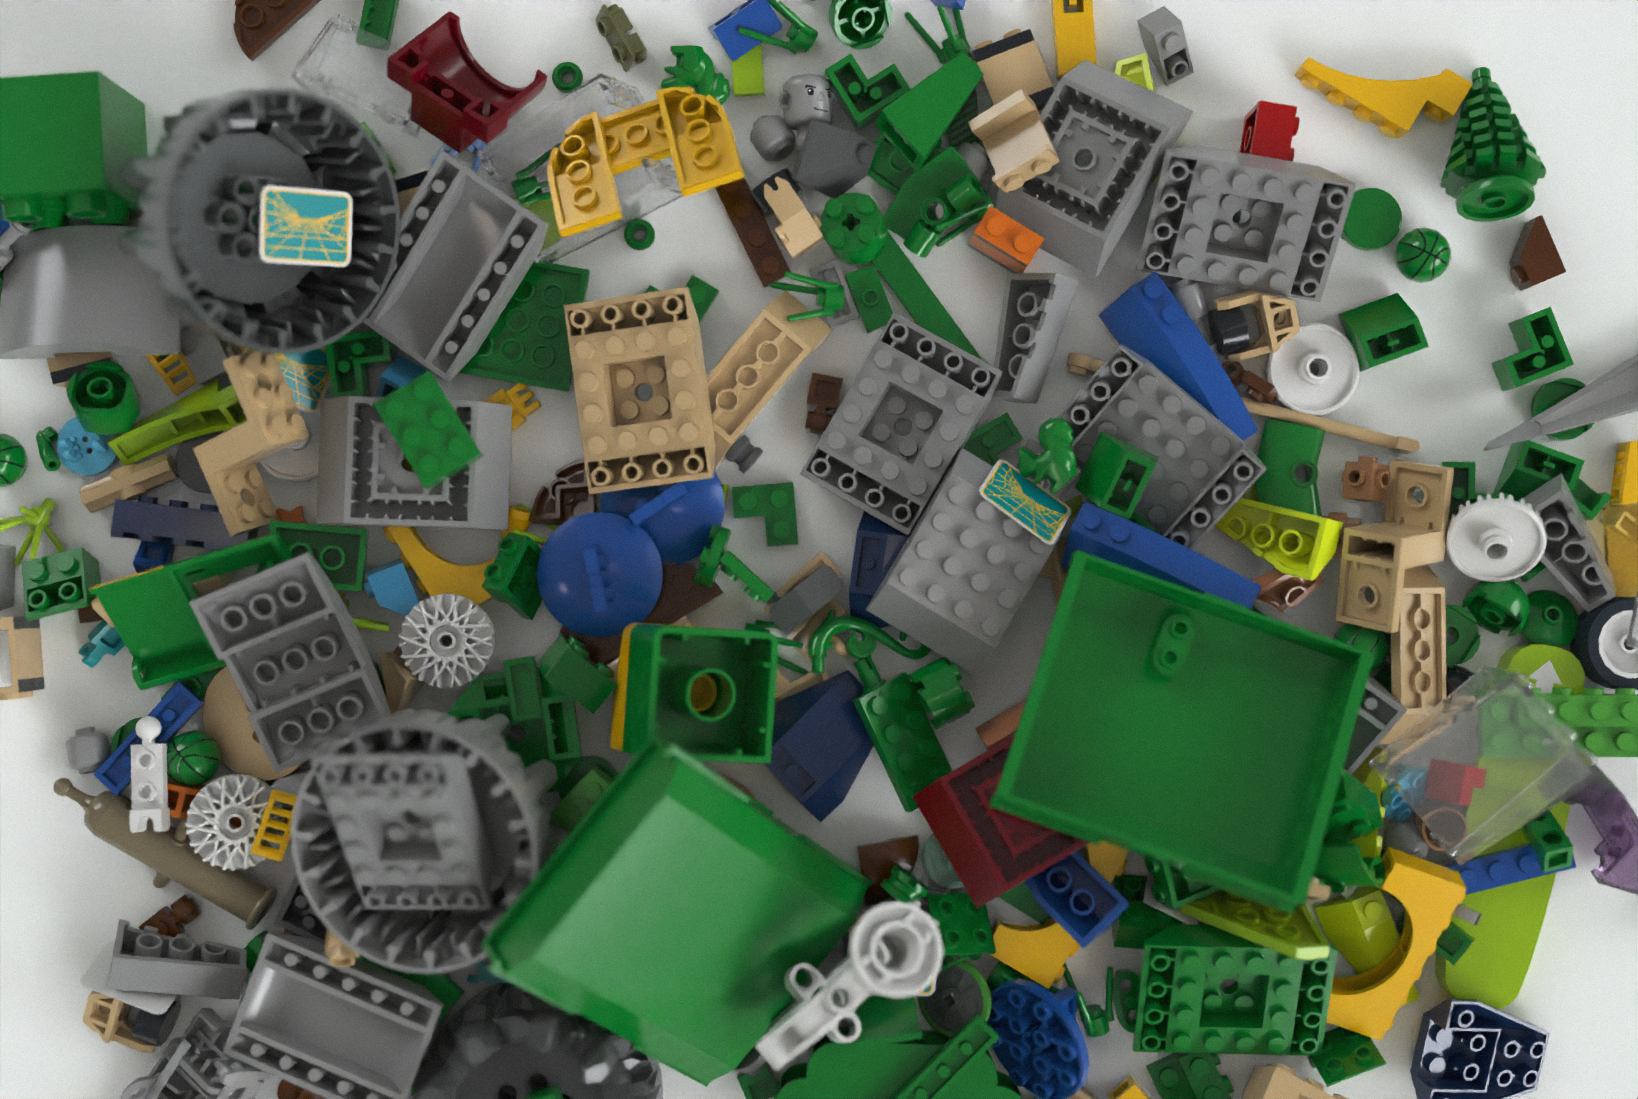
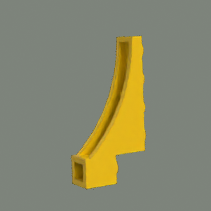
M1309 57L1300 65L1294 75L1300 79V83L1307 89L1320 91L1326 95V99L1332 104L1345 106L1353 111L1352 114L1357 119L1364 122L1370 121L1379 127V131L1382 134L1391 138L1397 137L1398 139L1409 131L1421 110L1424 111V115L1428 119L1435 122L1441 121L1445 123L1452 118L1473 85L1447 68L1440 74L1431 77L1387 81L1348 75L1326 67Z

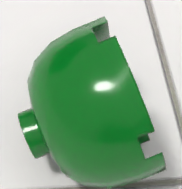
M832 0L828 11L829 24L835 36L845 45L857 50L871 48L878 44L884 38L883 33L886 31L887 26L890 28L892 23V8L888 0Z
M1514 579L1502 582L1479 581L1469 590L1462 603V607L1465 608L1467 606L1480 627L1495 634H1499L1501 630L1510 631L1508 636L1520 633L1530 612L1528 596Z

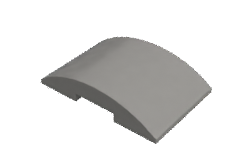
M109 225L65 226L33 231L27 236L20 235L11 245L14 256L4 267L0 301V359L58 358V353L114 352L118 356L180 354L183 321L168 310L164 302V294L157 281L158 274L153 269L143 265L140 258L124 254L117 247L119 235L139 227Z
M309 552L189 602L218 660L224 659L251 714L248 716V719L276 773L307 761L313 755L326 753L335 744L353 733L391 715L371 657L350 613L323 569Z

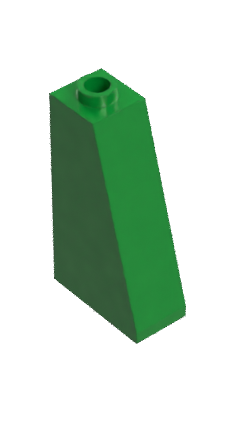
M963 51L882 109L875 126L916 172L970 99L984 74L981 72L979 65Z

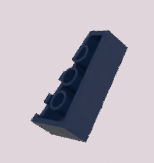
M139 496L138 502L115 499L110 537L133 538L142 541L217 550L257 538L258 529L230 536L216 505L200 503L199 510L188 508L189 502L169 500L168 506L158 504V498Z

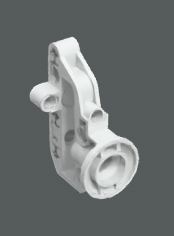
M918 899L909 903L892 902L880 904L865 913L853 929L850 953L825 977L816 968L807 963L794 965L786 971L784 985L798 1003L754 1045L776 1071L815 1043L824 1034L833 1042L839 1044L852 1042L857 1039L861 1032V1022L853 1010L870 994L876 993L891 998H900L915 995L931 984L940 970L943 947L940 932L937 929L939 922L936 919H931V917L919 909L922 903ZM797 970H801L807 975L808 982L804 988L795 982ZM818 988H822V989L811 999L812 994L814 993V991H815L816 989H818ZM841 1019L846 1020L850 1025V1033L847 1037L842 1036L838 1031V1023Z

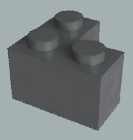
M296 874L274 923L304 938H310L325 944L327 926L320 920L307 900Z

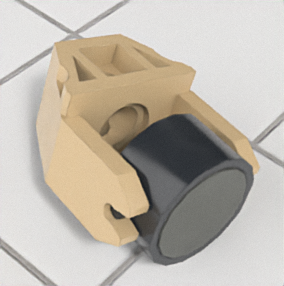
M785 168L765 179L749 195L764 217L773 215L780 226L774 229L776 237L794 261L824 240L820 226L823 224L816 214L812 216L809 214L798 197L803 191L798 182L792 180L793 175L790 170Z
M1248 289L1213 300L1215 309L1210 310L1208 314L1209 329L1213 343H1217L1218 353L1224 355L1225 360H1228V362L1242 361L1266 353L1276 352L1280 349L1282 343L1289 341L1300 331L1295 301L1282 295ZM1245 304L1254 306L1260 335L1252 343H1249L1247 323L1240 306Z
M94 990L89 994L82 1021L92 1031L97 1032L105 1043L108 1044L112 1040L140 1052H154L156 1046L160 1047L168 1039L177 1022L181 1008L180 1002L174 1000L168 1010L160 1015L140 1009L135 1023L128 1021L132 1005Z

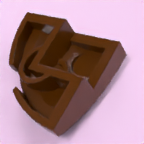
M584 458L571 462L556 471L555 475L558 478L550 484L548 489L545 486L541 487L532 506L530 521L533 524L562 525L578 515L597 512L596 494H589Z
M918 834L891 838L883 842L857 845L861 873L873 882L865 892L866 906L882 902L891 897L880 884L884 878L890 877L892 874L891 869L895 864L912 873L918 856Z

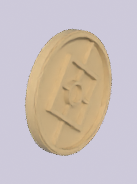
M226 666L219 671L211 681L205 694L203 723L205 732L216 740L219 745L222 762L238 774L261 778L263 781L282 778L303 766L306 761L278 773L275 772L248 719L251 712L228 667Z

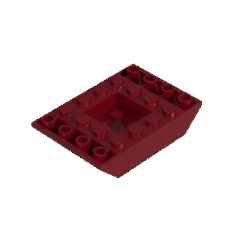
M1015 735L944 775L912 796L976 908L981 907L1091 843L989 806L992 794L998 788Z

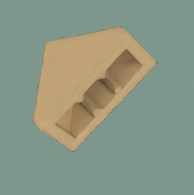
M394 651L379 653L390 714L408 709L426 683L425 681L418 680L419 677L413 676L411 669L405 666V660L393 653Z

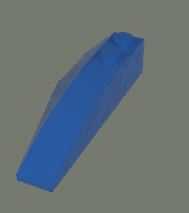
M1156 271L1130 287L1099 314V318L1119 345L1122 344L1148 359L1243 441L1258 432L1245 404L1219 360Z
M1085 501L1070 529L1061 562L1063 567L1069 569L1068 563L1071 554L1078 550L1202 594L1209 593L1245 606L1247 610H1251L1262 588L1257 583L1183 545Z
M1077 851L1024 881L1036 902L1083 949L1104 933L1129 908V902Z

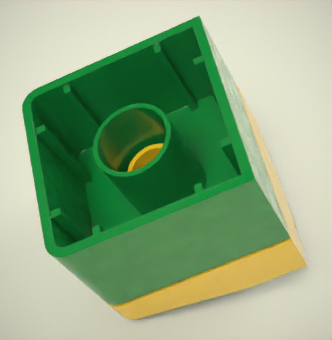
M652 623L628 624L622 633L616 679L617 687L615 688L612 709L610 748L634 756L652 733H655L669 744L673 743L697 761L771 763L778 659L777 638L769 632L733 628Z

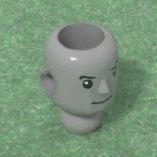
M802 74L792 76L785 81L783 91L780 94L779 104L783 109L784 121L790 129L797 131L794 147L798 153L801 151L811 119L829 125L832 121L831 84L829 80L820 75Z

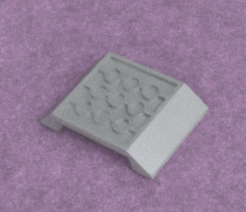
M1122 344L1115 349L1057 417L1067 421L1073 430L1072 436L1074 441L1069 446L1075 453L1077 465L1084 469L1101 431L1158 456L1157 463L1134 512L1155 528L1159 535L1191 550L1267 470V467L1238 435L1148 359Z

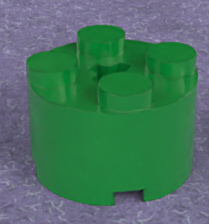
M846 193L826 202L820 220L823 225L820 226V229L833 254L842 261L852 265L864 264L873 260L881 248H884L888 239L887 224L873 199L866 194Z
M113 362L91 363L86 366L87 370L79 375L76 372L68 382L67 397L82 428L86 432L101 435L129 432L141 410V401L130 375L120 365Z
M940 657L908 674L925 713H931L933 719L929 721L936 730L970 713V709L976 707L970 693L967 690L964 691L958 682L962 680V676L954 662L950 663L947 658L943 659Z

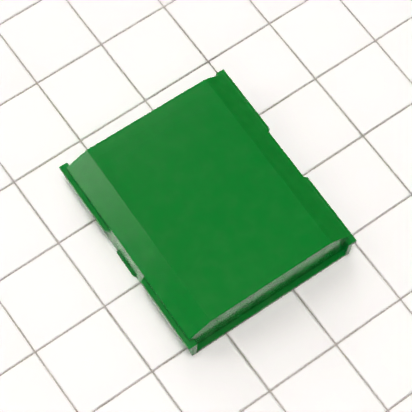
M1078 550L1072 552L1068 563L1070 568L998 788L992 794L989 806L1096 845L1101 841L1180 868L1183 876L1293 914L1295 907L1305 905L1375 654L1247 610L1243 605L1209 593L1202 594ZM1174 614L1186 615L1193 621L1196 632L1185 665L1173 677L1159 676L1152 669L1150 659L1161 627ZM1175 625L1176 633L1184 634V628L1181 625ZM1165 654V661L1168 664H1174L1173 656Z
M652 733L486 936L481 945L492 961L488 966L491 972L571 1015L578 1013L627 1039L631 1042L633 1048L707 1087L711 1081L736 1069L756 1042L771 1026V1021L793 999L792 994L784 985L786 971L800 963L810 964L817 969L857 919L865 892L873 882L804 833L800 834L775 817L772 810L750 795L742 792L673 743L669 744L655 733ZM797 970L795 982L802 987L808 978L805 972Z

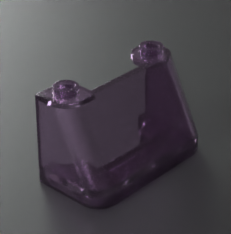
M1573 757L1540 791L1549 803L1557 804L1563 801L1565 804L1573 806L1576 803L1582 804L1603 838L1594 849L1596 855H1600L1599 867H1594L1590 872L1599 884L1638 895V817L1624 794L1593 759Z

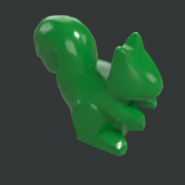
M696 45L670 46L671 53L676 57V65L664 67V71L673 75V77L664 79L661 82V88L696 87L698 94L706 97L709 94L720 105L725 103L730 95L729 81L725 79L723 73H715L714 64L711 58L704 52L703 47Z
M1056 417L1050 418L1039 427V442L1045 449L1039 456L1025 446L1018 449L1020 455V474L1024 477H1029L1036 472L1037 474L1033 481L1034 485L1043 479H1048L1052 483L1050 493L1053 496L1079 472L1076 468L1075 453L1069 446L1074 441V438L1072 436L1073 430L1067 421Z

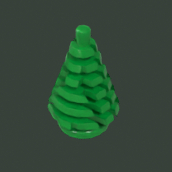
M1479 67L1473 70L1471 74L1473 85L1464 98L1465 103L1459 115L1460 119L1455 130V137L1451 144V152L1447 158L1446 170H1444L1440 187L1445 188V193L1456 199V209L1460 216L1477 222H1492L1511 218L1530 208L1535 201L1533 186L1537 184L1538 179L1544 178L1546 168L1541 158L1536 154L1534 145L1528 140L1527 133L1520 125L1516 114H1510L1512 111L1511 105L1506 96H1503L1500 86L1496 82L1491 81L1490 69Z

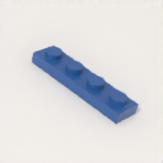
M179 681L147 715L157 718L161 723V733L155 738V744H168L205 703L183 681ZM135 729L93 774L115 796L121 795L131 784V745L142 744V739L136 734Z
M1526 844L1443 866L1459 872L1467 887V895L1576 868V863L1573 855L1571 866L1543 873L1538 864V856L1532 846Z

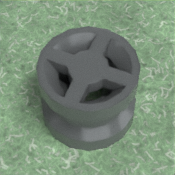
M744 435L730 449L725 458L729 462H735L739 466V470L744 474L761 456L763 450L750 444V439Z

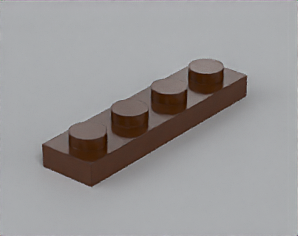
M745 177L715 187L763 287L766 288L770 286L771 282H778L786 278L784 272L791 271L763 214L749 195L751 190Z

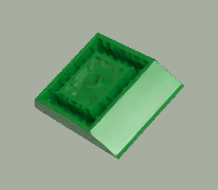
M1170 924L1144 941L1132 1046L1133 1052L1321 1056L1337 955L1336 946L1327 942L1330 946L1328 958H1316L1314 960L1295 959L1212 925ZM1225 979H1235L1234 984L1231 986L1223 987L1220 985Z

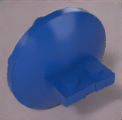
M714 471L713 478L604 492L601 496V512H611L631 519L635 526H641L656 544L662 564L676 563L675 566L695 559L701 555L704 547H709L712 544L708 542V537L713 524L722 526L725 499L722 485Z
M589 512L566 521L547 539L538 560L537 582L544 604L561 624L583 635L607 637L623 633L624 628L628 624L642 622L652 611L662 588L663 565L656 544L641 526H635L631 519L616 513Z
M1022 979L1009 980L991 993L992 1006L987 1023L1000 1035V1038L992 1045L995 1054L1009 1073L1011 1081L1016 1086H1023L1039 1099H1067L1073 1096L1083 1087L1089 1072V1055L1086 1042L1076 1022L1077 990L1066 986L1053 995L1042 986L1031 981Z

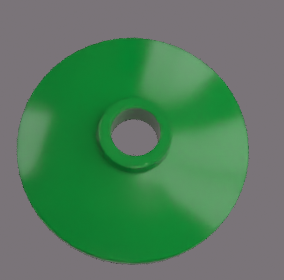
M1537 590L1529 593L1527 596L1530 602V612L1520 631L1524 638L1531 644H1545L1559 648L1569 644L1575 638L1579 623L1578 614L1573 604L1563 595L1551 590ZM1547 612L1552 613L1556 620L1550 619Z

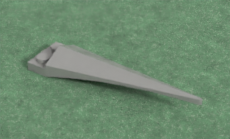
M1638 354L1547 410L1488 442L1484 450L1488 451L1637 412Z

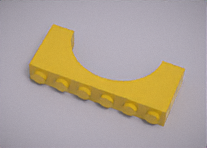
M405 456L403 467L407 471H414ZM383 528V532L392 544L396 542L402 553L399 556L404 565L409 570L413 568L419 577L416 583L425 596L457 594L473 600L480 606L494 599L482 587V584L485 580V569L494 563L496 558L477 565L465 566L456 564L442 558L430 549L416 528Z
M1104 841L1097 845L1089 843L1084 846L1085 860L1110 884L1115 875L1119 877L1125 870L1128 860L1125 858L1130 852L1129 850ZM1053 918L1046 920L1043 925L1038 923L1025 926L1013 925L996 919L991 928L996 953L990 955L1047 989L1051 987L1052 983L1057 984L1065 971L1063 964L1068 956L1073 957L1080 946Z
M1391 847L1387 848L1382 857L1385 867V879L1380 887L1394 895L1404 905L1405 923L1402 935L1393 951L1377 966L1358 975L1341 978L1333 977L1326 1020L1330 1024L1381 1041L1385 1032L1391 1029L1395 1014L1399 1007L1406 1003L1408 991L1413 982L1420 978L1422 966L1428 956L1434 953L1439 936L1450 925L1451 915L1457 904L1462 903L1467 889L1458 871Z

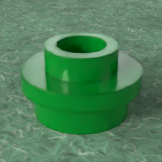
M563 62L553 70L552 81L560 92L573 93L581 87L583 73L575 63ZM572 74L573 80L570 83L563 82L564 75Z
M636 219L626 226L624 239L630 248L638 251L646 250L655 240V231L648 221ZM642 230L646 234L645 238L638 241L634 238V235L637 231Z

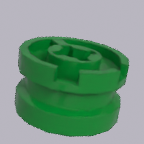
M897 864L892 867L890 877L884 878L880 884L893 898L903 903H909L916 899L920 900L921 897H926L930 892V889L924 883Z

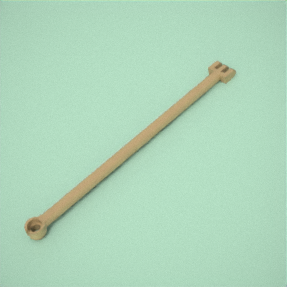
M1069 353L1066 366L1069 367L1068 373L1086 376L1087 371L1096 373L1105 361L1078 353ZM1241 397L1248 412L1320 429L1326 433L1388 448L1389 451L1401 454L1416 452L1420 448L1419 442L1414 439L1402 436L1396 437Z

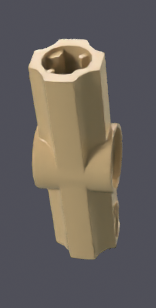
M165 453L140 464L122 466L113 470L110 473L111 476L81 487L80 498L90 513L114 505L115 499L137 500L139 496L148 495L149 490L179 479L176 462L170 454Z

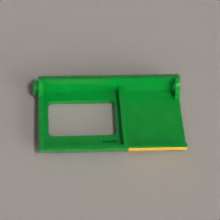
M274 532L90 587L89 592L91 595L95 594L131 653L133 657L132 675L136 685L140 690H146L227 666L224 659L218 660L189 603L200 597L194 587V583L269 560H275L280 564L292 559L280 534Z

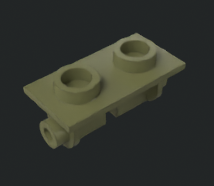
M605 4L602 5L595 19L597 29L611 46L612 55L616 62L621 64L625 72H628L634 60L637 64H640L648 58L646 55L647 49L637 33L626 36L625 32L632 30L633 26L622 7L619 8L617 4H613L608 8Z

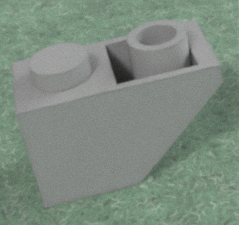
M1163 6L1137 20L1143 46L1166 86L1194 72L1182 21Z

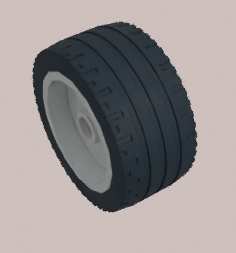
M1614 597L1590 612L1584 609L1578 617L1579 623L1576 635L1571 641L1570 648L1571 653L1581 662L1585 677L1600 686L1610 689L1635 688V690H1638V598Z

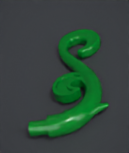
M830 610L826 619L815 630L810 639L808 658L811 659L813 674L824 673V658L827 657V649L833 646V642H829V640L835 634L846 630L856 631L862 635V641H859L857 635L853 633L845 642L846 651L851 657L856 659H863L873 654L876 649V640L896 653L914 660L924 658L932 649L920 643L918 649L909 650L874 623L854 616H839L835 618L834 610ZM900 631L899 639L905 641L908 635Z

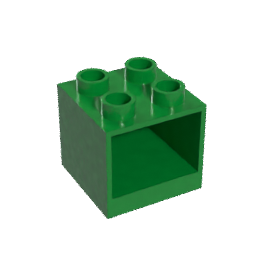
M99 71L0 77V208L2 220L22 223L32 222L33 227L30 232L65 227L68 226V219L90 218V225L130 227V215L144 214L139 206V201L144 193L125 185L120 179L119 168L127 157L148 156L145 104Z

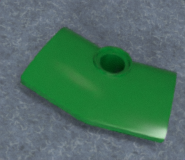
M950 146L905 180L883 218L890 231L905 239L903 244L907 249L920 257L926 258L944 229L937 231L935 227L966 210L983 198L985 192L955 147ZM939 203L943 207V216L940 219L936 215V206Z
M1267 419L1265 421L1257 457L1267 467V470L1255 481L1258 502L1322 517L1316 481L1318 478L1317 465L1325 431L1279 420ZM1298 466L1303 467L1307 473L1303 483L1299 482L1295 477V470Z
M1355 842L1323 843L1313 877L1320 879V885L1329 886L1330 893H1343L1346 886H1381L1385 879V867L1380 857H1362L1358 844Z

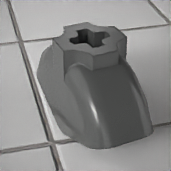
M826 565L818 568L771 606L769 610L770 618L781 631H792L842 590V580L830 566Z

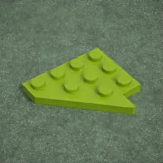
M1221 889L1180 907L1182 914L1292 958L1314 960L1316 958L1329 957L1330 946L1306 905L1295 907L1294 913L1290 914Z

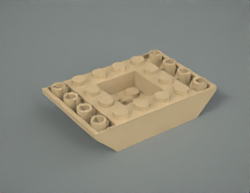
M688 287L564 305L589 494L713 478L716 449L700 324ZM647 383L652 387L653 395L650 400L644 402L638 397V389L642 384Z

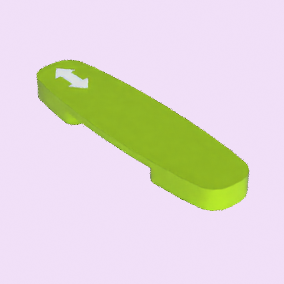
M1520 643L1510 647L1501 656L1488 693H1521V687L1541 688V693H1552V688L1554 687L1572 688V693H1583L1585 672L1581 662L1567 650L1545 644ZM1477 751L1474 766L1487 769L1484 788L1473 786L1470 806L1464 805L1463 815L1467 820L1468 832L1464 841L1456 847L1454 862L1530 844V841L1524 836L1520 825V815L1547 808L1565 832L1578 757L1478 756ZM1556 873L1465 895L1464 900L1460 904L1482 914L1476 926L1457 916L1451 915V921L1475 940L1455 965L1436 952L1435 976L1439 986L1448 995L1456 999H1476L1497 1009L1510 1005L1518 997L1543 925Z

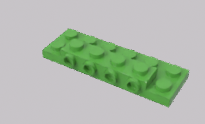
M1521 687V693H1478V756L1638 757V694H1635V688H1615V694L1604 693V688H1583V693H1572V688L1563 687L1552 688V693H1541V688Z

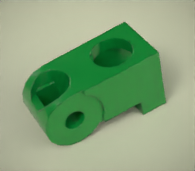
M1546 808L1520 815V825L1523 834L1530 841V845L1538 856V864L1543 873L1571 866L1574 845L1551 811Z

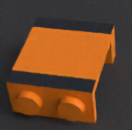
M990 205L975 229L968 246L1011 273L1017 274L1025 271L1044 238Z

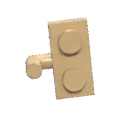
M833 599L829 600L819 610L794 628L786 638L802 642V648H794L809 661H811L808 658L810 639L815 630L826 619L830 610H834L835 618L850 615ZM835 634L829 640V642H833L832 648L845 659H852L853 657L846 651L845 642Z

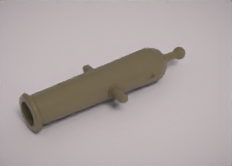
M60 778L55 781L53 789L57 795L69 797L85 810L83 820L92 834L156 870L157 874L153 880L156 888L164 887L169 878L246 922L245 927L248 930H253L261 922L275 901L278 894L275 887L267 889L238 869L235 871H231L230 868L222 870L220 866H211L209 861L204 862L202 860L203 857L199 853L196 854L194 852V846L191 847L189 844L190 838L186 834L187 827L185 826L187 819L181 820L177 829L170 826L168 831L156 832L153 828V821L149 818L145 831L132 833L130 831L129 811L132 810L131 799L123 794L115 796L111 791H104L97 796H92L75 788L67 778Z

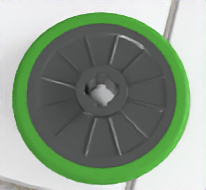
M965 960L937 973L936 989L932 995L918 996L919 1007L926 1021L938 1033L949 1038L976 1012L986 1022L991 1012V994L988 984L979 970ZM951 993L954 994V997H955V999L957 1000V1003H955V1000H954L953 997L951 996Z

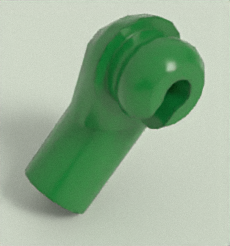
M51 426L37 432L36 442L45 469L56 471L60 468L61 463L52 443L57 441L59 434Z

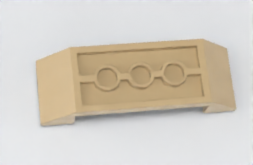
M786 290L763 309L707 376L716 445L714 471L725 459V456L736 440L810 353H814L833 331L832 328L818 317L787 321V316L810 310Z
M1427 564L1405 569L1398 632L1391 633V694L1407 711L1379 744L1424 742L1447 713L1445 586Z

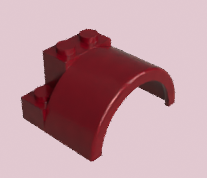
M447 12L387 58V77L412 94L411 121L458 153H462L477 139L488 144L507 128V122L510 118L542 92L547 81V75L540 70L536 71L534 81L523 88L511 87L496 80L481 67L469 51L461 32L460 17L453 12Z

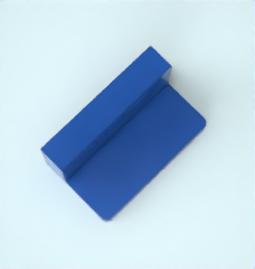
M748 0L709 26L708 30L714 39L719 40L730 60L735 61L763 42L740 34L738 32L739 28L772 36L781 30L783 26L768 0Z

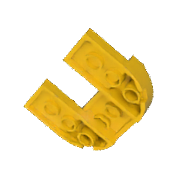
M669 87L656 90L658 98L656 100L600 118L597 111L580 118L563 132L566 138L558 148L553 147L547 166L548 183L558 231L564 238L623 218L613 175L672 156L679 188L683 197L744 178L734 139V131L720 103L709 94L706 97L696 93L694 88Z

